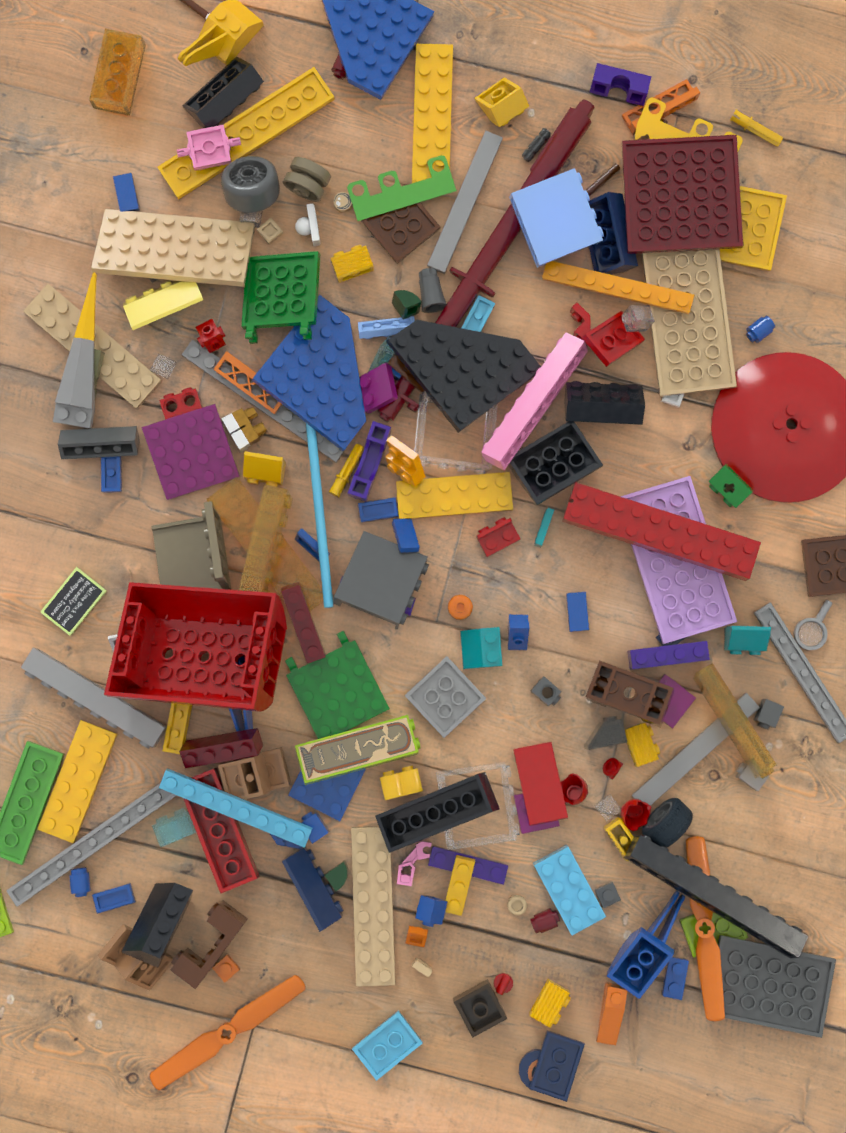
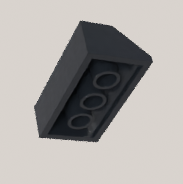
M236 56L182 106L201 127L218 126L219 122L230 116L233 110L238 105L243 104L251 93L256 92L264 81L252 64Z
M156 883L122 949V953L158 968L191 901L193 890L177 883Z

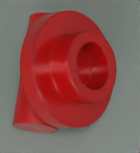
M610 758L603 765V773L613 780L623 766V763L616 758Z
M500 973L495 977L494 987L496 992L503 995L511 991L513 980L510 975Z

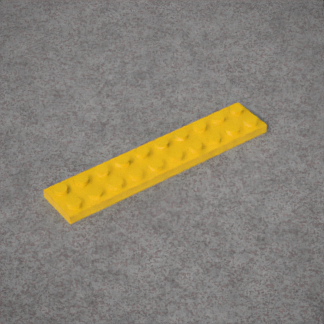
M315 67L223 124L228 139L240 137L241 145L230 147L231 162L248 156L335 100L334 95ZM176 154L157 168L179 200L223 172L229 164L194 170L193 162L189 155L178 158Z

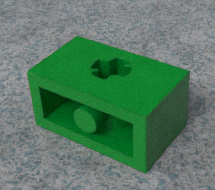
M727 464L709 480L711 483L709 487L716 494L720 492L724 496L723 501L729 507L734 506L737 508L753 492V489ZM725 484H734L733 489L735 490L726 491Z

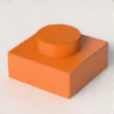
M409 926L405 944L425 947L428 929Z
M227 954L212 969L225 983L240 970V967Z

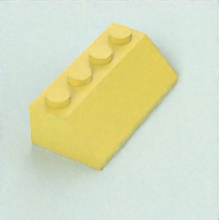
M169 280L160 284L161 287L156 290L150 288L143 291L144 295L136 297L134 295L125 299L126 302L123 303V307L132 330L202 301L203 296L197 282H171Z

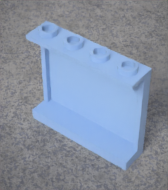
M575 168L513 192L509 196L537 268L603 241V231L600 226H597L595 221L597 219L596 213L593 208H590L588 203L590 201L589 195L586 190H583L581 185L583 183L582 177L579 172H576Z

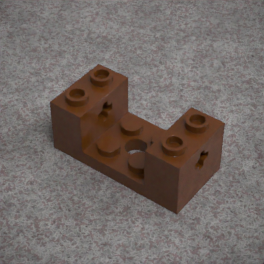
M599 660L587 691L586 699L604 707L607 705L641 718L643 722L661 728L674 694V688ZM630 687L635 690L634 697L627 698L624 696L626 688Z
M224 900L220 904L216 902L207 913L210 916L207 922L222 933L214 944L217 948L215 950L211 948L203 959L187 948L184 952L181 950L171 961L173 967L170 970L194 989L199 986L248 920V918Z

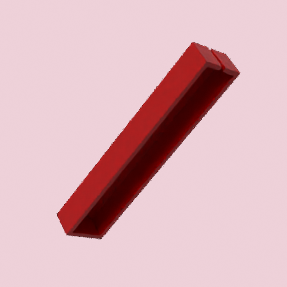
M577 482L574 484L562 522L743 581L750 579L761 542Z

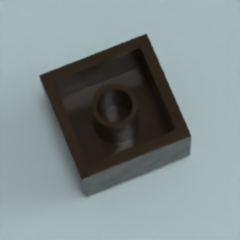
M488 979L453 998L454 1004L472 1038L507 1019V1015Z

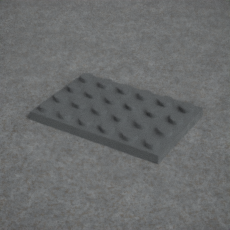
M719 935L718 946L721 955L725 1018L822 1038L836 959L807 952H801L799 958L790 959L767 944Z

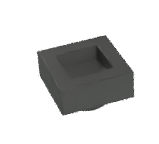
M613 882L595 889L603 908L621 901Z

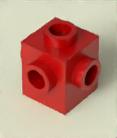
M213 319L196 326L200 335L197 340L202 348H207L209 353L226 345L223 337L226 335L221 326H216Z

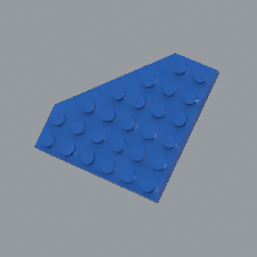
M322 0L348 83L381 100L434 16V11L414 0Z
M319 295L316 325H311L312 340H304L303 335H300L301 326H294L256 373L252 381L340 450L344 451L365 424L366 415L350 318Z

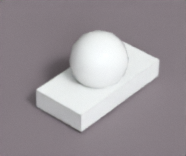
M313 203L306 204L309 218H299L295 224V229L303 236L311 234L313 246H319L321 242L315 206Z

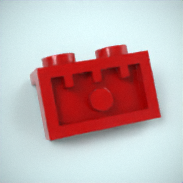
M503 517L495 522L496 525L489 529L486 526L478 531L479 535L476 538L486 557L521 540L512 524L511 518L506 520Z

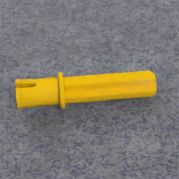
M737 109L733 114L740 119L733 115L730 118V121L743 127L744 131L747 129L776 147L783 140L781 135L752 119V116L750 118Z
M354 445L339 475L336 474L335 482L329 490L330 494L339 498L346 484L350 482L348 479L364 451L362 445Z

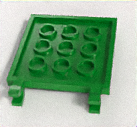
M318 251L253 256L249 258L244 286L241 327L244 330L246 329L245 338L249 339L250 344L258 343L256 329L301 326L300 335H303V339L312 340L311 325H316L321 256Z
M344 631L337 634L342 647L326 654L325 658L311 662L299 669L293 657L285 660L291 671L286 676L318 739L346 732L390 709L356 641L349 642Z

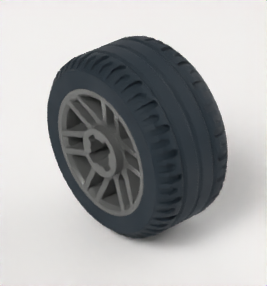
M670 798L660 804L650 814L647 824L642 827V834L650 837L653 840L652 842L658 846L669 847L687 831L692 823L693 813L680 799Z

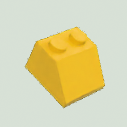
M505 77L474 98L488 119L498 127L508 124L509 120L522 114L529 107L522 88Z
M244 452L243 478L247 480V483L258 485L259 482L266 483V486L277 488V485H283L286 467L283 457Z

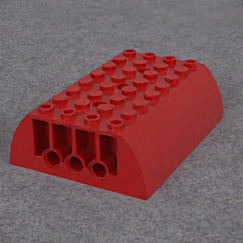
M129 582L104 695L112 698L259 712L268 709L274 699L287 630L285 612L277 593ZM173 650V655L170 658H165L166 652ZM209 653V659L202 662V655ZM241 656H246L245 663L238 665V659Z

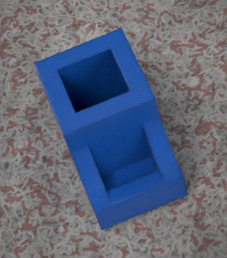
M509 614L508 650H527L529 636L528 615Z

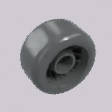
M258 156L242 157L231 162L222 172L221 185L224 198L228 205L236 211L244 213L260 212L269 208L278 199L280 193L278 174L275 166L265 158Z

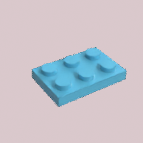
M398 1010L352 1047V1050L377 1081L423 1044V1041Z

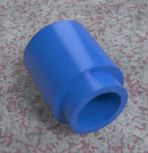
M768 316L760 317L747 327L746 336L751 342L759 343L773 332L775 324Z
M87 868L71 869V874L69 875L71 894H75V897L87 896V892L91 891Z

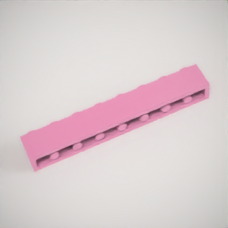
M565 333L558 340L552 353H549L546 357L545 363L536 371L533 380L526 385L523 394L516 399L511 411L505 415L504 421L495 429L492 438L483 446L481 453L486 462L502 470L506 469L588 352L584 340Z

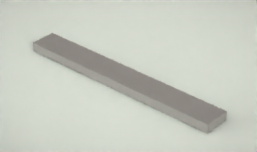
M485 131L428 262V268H435L436 271L445 274L503 137Z
M771 602L755 611L754 615L762 627H771L770 640L837 743L846 739V718Z
M747 693L737 700L747 719L760 708ZM730 706L631 796L651 806L743 723L734 706Z

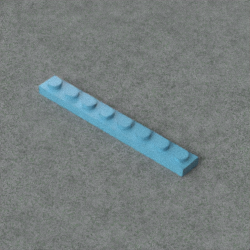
M168 768L165 770L159 786L160 789L304 848L313 829L310 826Z

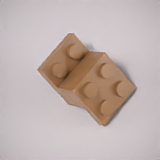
M282 747L262 751L255 757L243 758L218 765L224 791L241 799L262 796L271 790L292 785Z
M122 924L100 951L98 957L102 961L114 965L126 981L150 991L172 964L171 961L174 958L170 954L165 953L157 968L122 953V949L133 929Z

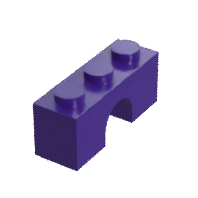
M597 63L589 93L608 97V93L612 88H621L627 94L626 102L644 106L652 76Z

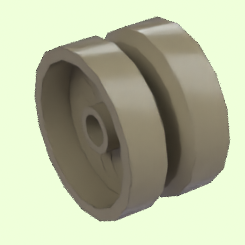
M295 157L290 165L292 172H288L283 180L284 186L302 198L319 202L324 193L322 187H326L331 179L330 173L311 160Z

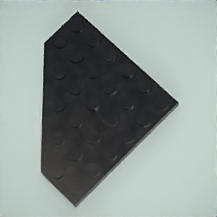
M422 320L414 321L386 342L458 433L535 377L536 371L541 367L518 339Z

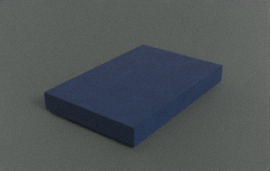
M547 1030L529 1089L567 1102L585 1043Z

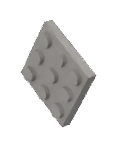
M447 656L404 695L443 738L486 699Z

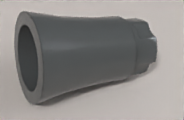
M435 268L423 269L419 272L422 312L434 313L442 311L447 303Z

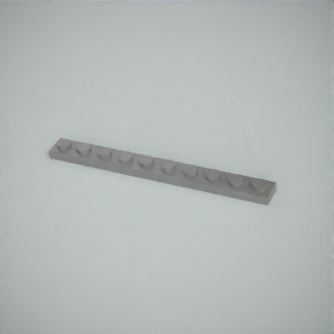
M192 339L182 353L184 358L307 442L306 422L283 404L277 413L273 414L214 371L213 369L220 361V358L213 353H209L206 348H202L200 344ZM226 362L220 368L224 373L233 372L232 367ZM236 374L237 383H248L246 376ZM258 385L251 386L252 393L255 396L263 394L261 387ZM268 396L267 403L270 407L274 408L279 401L272 396ZM316 431L318 451L337 463L345 450H340Z
M158 784L6 890L15 905L17 907L177 795L160 789V784Z

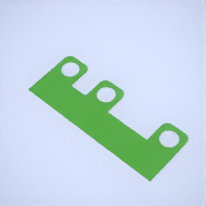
M441 155L428 160L427 164L432 178L402 187L395 171L380 174L378 180L382 193L370 196L364 180L348 184L347 189L357 221L457 191L446 157ZM436 160H441L444 163V169L440 172L432 168V164ZM387 175H391L395 179V183L391 187L383 184V178ZM357 184L362 185L364 188V193L361 196H355L352 193V188Z

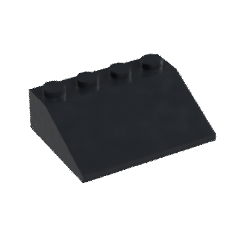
M568 421L519 450L508 466L536 505H539L603 467V464L576 423Z

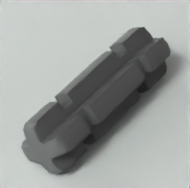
M543 128L539 135L535 137L528 146V149L522 154L526 161H531L534 154L549 139L550 131Z

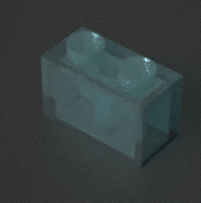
M185 808L175 811V816L169 819L167 815L156 819L157 824L152 825L160 848L196 833L190 814Z

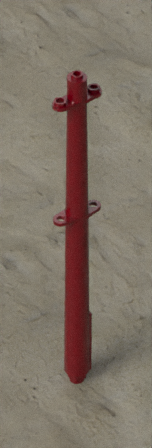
M583 99L576 108L570 107L530 168L531 173L521 189L558 175L592 123L590 117L595 107L591 102ZM512 204L508 207L467 273L451 267L449 270L461 282L435 323L456 327L479 292L490 297L495 296L496 293L487 287L485 283L521 230ZM402 376L395 385L398 399L377 410L380 413L379 417L386 422H389V420L394 421L405 403L408 404L407 408L415 413L422 408L418 403L409 398L415 387Z

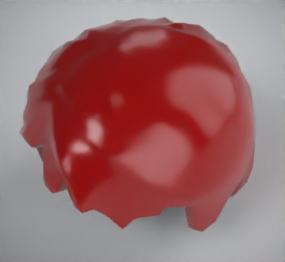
M572 773L560 782L565 803L578 805L586 799L588 785L579 775Z
M639 799L628 800L621 807V820L629 830L636 831L639 827L647 824L652 807Z

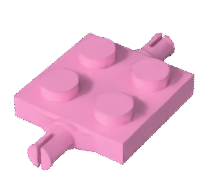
M224 125L187 132L188 148L177 149L178 158L189 155L192 159L194 170L230 164V147L241 145L240 137L228 139Z

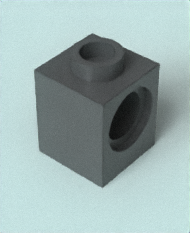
M544 676L531 689V692L547 706L551 704L554 706L561 698L559 694L562 691ZM545 687H549L552 690L550 698H545L542 695V690Z
M762 699L754 721L759 722L757 726L769 730V727L776 728L784 706L768 699Z

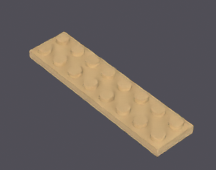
M47 284L23 312L70 351L81 311L50 284ZM95 324L94 349L105 353L99 377L138 409L160 385L162 380Z
M379 827L351 828L356 986L395 985L391 852H388Z

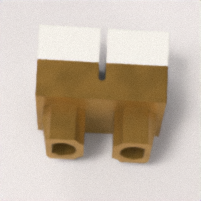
M254 407L247 408L244 411L241 408L221 418L241 452L247 450L252 444L261 441L260 437L268 432L262 422L254 427L250 423V421L259 417Z

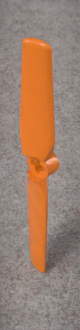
M700 836L687 838V863L691 866L700 867L703 873L709 876L710 869L705 839ZM690 898V907L697 920L695 931L699 938L696 947V957L705 1016L709 1021H721L725 1019L720 948L713 935L715 932V925L712 922L713 912ZM703 922H706L707 926L711 927L707 934H704L703 930L699 929Z
M297 975L290 977L239 1009L230 1022H225L218 1029L200 1035L150 1073V1080L157 1090H161L216 1056L224 1044H230L235 1040L237 1034L254 1029L306 989L303 980ZM223 1029L231 1031L230 1038L222 1035Z

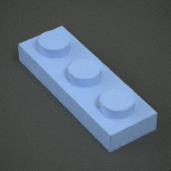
M414 316L404 320L400 317L358 322L359 338L371 339L373 337L395 335L415 321Z

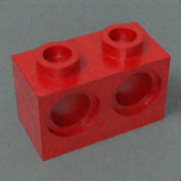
M192 387L183 389L182 393L176 395L170 393L163 396L164 399L159 401L165 419L203 408L196 388L192 389ZM189 398H195L194 405L187 406V400ZM171 404H177V409L174 412L168 411V407Z

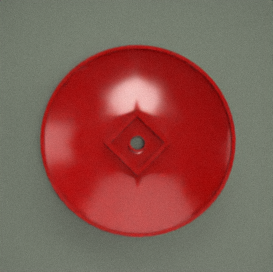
M791 352L764 355L738 369L735 372L737 387L721 389L711 418L712 441L721 465L727 464L753 489L752 494L769 501L783 503L807 501L819 497L836 487L846 477V380L833 367L815 357ZM791 419L795 421V429H789L787 427V420Z

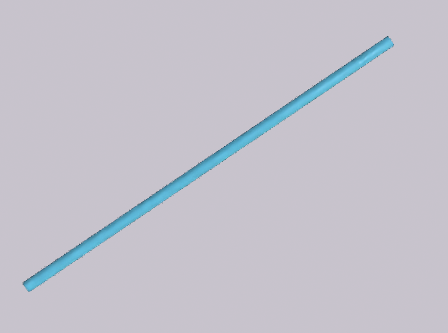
M306 423L324 608H332L334 604L316 430Z

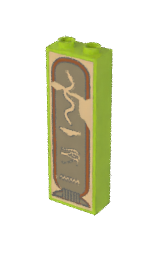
M405 715L295 745L304 784L316 783L417 755L418 749H421L418 737L415 738L413 730H415L413 719H409V716Z

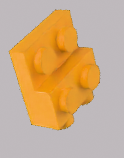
M389 437L386 440L389 447V453L385 456L388 464L387 468L393 474L400 475L405 483L417 486L426 477L419 455L395 437Z

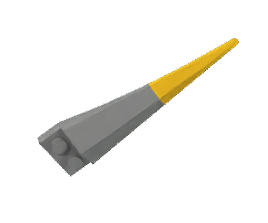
M95 272L91 277L57 393L53 422L89 429H92L95 413L94 339L97 280Z

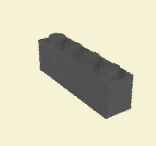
M137 426L60 430L58 448L61 459L138 455L140 439Z

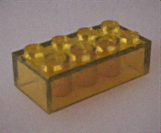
M105 29L89 101L94 109L130 116L146 47L141 35Z

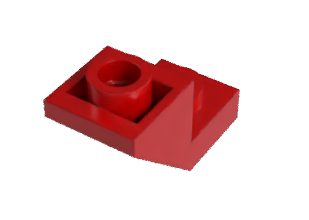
M576 302L571 307V317L577 323L581 322L582 324L574 331L573 336L582 339L586 333L591 331L590 314Z

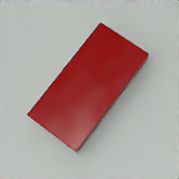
M552 742L513 749L529 826L568 819Z

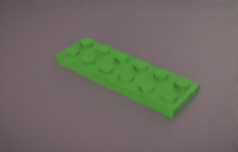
M31 741L26 742L0 811L1 858L20 865L24 864L64 758V753Z

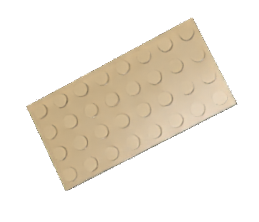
M105 209L91 266L92 273L244 287L255 224L253 222L133 211L120 212V210Z
M719 249L642 253L645 283L695 295L690 315L648 305L660 397L736 388Z

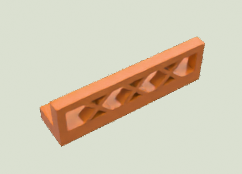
M686 79L653 97L660 101L665 96L673 98V100L665 103L666 108L661 119L696 101L700 91L697 86L692 88ZM685 86L687 92L680 96L677 95L678 89ZM645 101L644 106L638 105L622 114V118L632 135L636 133L639 118L631 122L629 116L632 114L641 116L642 112L640 110L644 109L647 101ZM656 102L650 104L657 107L650 113L658 114L661 110L660 105Z
M225 352L213 370L273 414H276L282 406L280 402L272 408L267 403V397L271 395L266 394L265 390H263L262 395L255 396L252 393L251 386L257 384L251 383L250 378L253 379L256 372L229 352ZM226 360L232 364L233 372L224 373L220 370ZM236 374H246L248 383H237Z

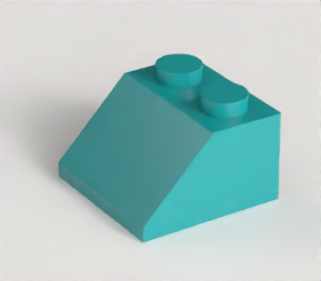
M725 627L724 651H730L732 655H742V651H749V655H761V652L767 651L771 627Z
M500 627L460 631L463 669L503 666Z

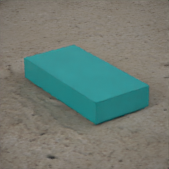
M546 509L534 546L542 547L554 509Z

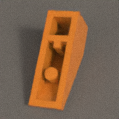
M605 982L596 1042L616 1045L627 998V990L618 984Z

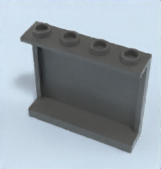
M363 531L334 595L333 604L341 606L342 603L395 624V629L398 630L399 625H404L408 614L405 612L407 607H412L415 597H412L414 591L418 592L422 581L419 580L421 574L425 575L428 570L429 564L426 563L428 556L418 552H400L398 544Z

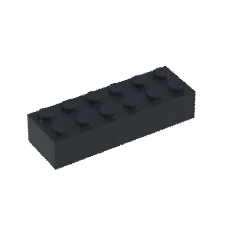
M483 772L390 809L375 817L390 853L497 811L500 808L487 774Z

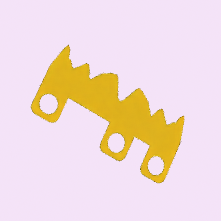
M651 97L647 100L638 120L635 140L645 135H649L650 139L710 136L713 125L698 118L695 120L690 133L660 121L666 104ZM656 102L660 105L661 110L658 114L650 113L649 105ZM703 123L708 127V132L705 135H699L696 132L698 124ZM726 132L724 135H736V134H734V133H732V132ZM737 135V149L739 151L743 139Z

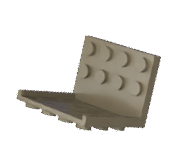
M212 501L204 502L205 509H202V517L151 526L161 585L231 590L221 516Z

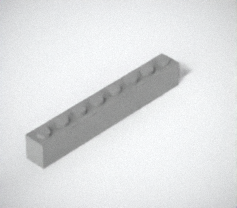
M32 648L21 666L25 670V675L32 679H35V677L42 680L41 684L49 689L52 687L57 689L58 695L65 699L68 697L75 700L74 704L82 709L84 707L90 709L91 715L99 719L101 717L105 718L109 726L115 729L117 727L123 729L124 735L132 739L133 737L140 740L139 743L148 749L150 746L156 747L167 729V726L121 698L105 696V689L38 648Z

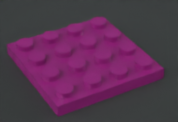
M216 404L142 427L167 500L240 477Z

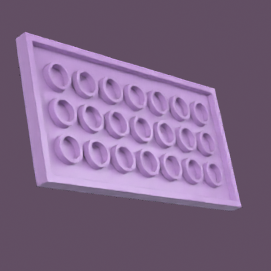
M691 476L621 496L706 524ZM631 544L662 644L737 622L722 573Z

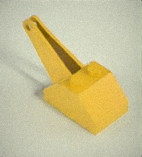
M238 0L221 2L207 17L198 39L181 51L178 60L183 62V65L188 66L208 58L217 57L227 66L264 26L263 21Z

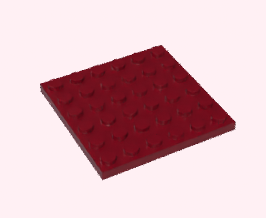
M737 135L622 141L628 254L735 249L743 247Z

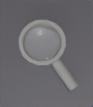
M826 600L816 618H805L795 626L793 634L799 647L805 650H816L825 644L828 635L822 621L832 606V602Z

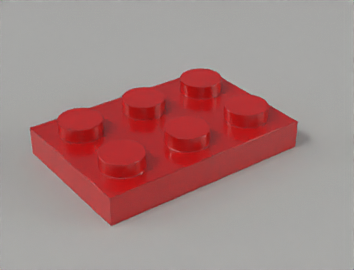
M622 311L582 337L606 367L645 340Z

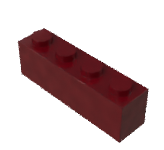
M300 582L282 587L281 593L307 664L325 658V651Z
M258 728L187 740L179 753L186 769L258 756L263 747V742Z

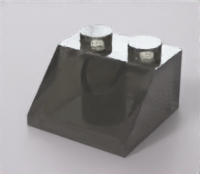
M617 716L603 718L604 722L598 723L584 744V748L592 750L627 743L623 719H617Z

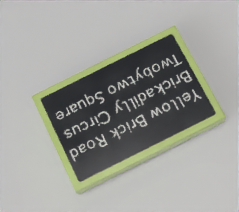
M76 567L41 610V613L68 635L72 636L106 594L107 590Z

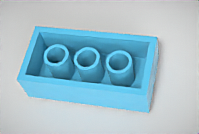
M567 845L533 862L538 875L571 935L606 917Z

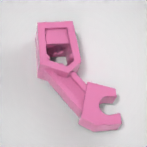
M421 841L417 843L412 852L399 864L397 884L412 886L415 871L414 863L417 859L430 858V854L424 853L423 848L426 846L431 847L432 842ZM410 865L412 867L410 869L411 875L401 873L404 866Z

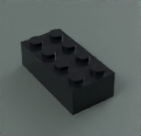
M566 382L564 398L566 421L643 425L645 411L643 387L637 384Z

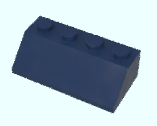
M607 192L588 201L590 208H593L596 213L597 219L595 221L597 226L601 227L604 235L602 237L603 241L599 244L596 243L589 246L594 271L613 275L637 267L636 254H628L623 194Z
M305 846V848L303 847L285 857L282 863L319 932L342 918L343 914L341 912L344 909L339 901L334 900L332 896L334 891L329 883H325L323 879L325 874L320 866L317 867L313 860L316 859L311 849L307 850Z

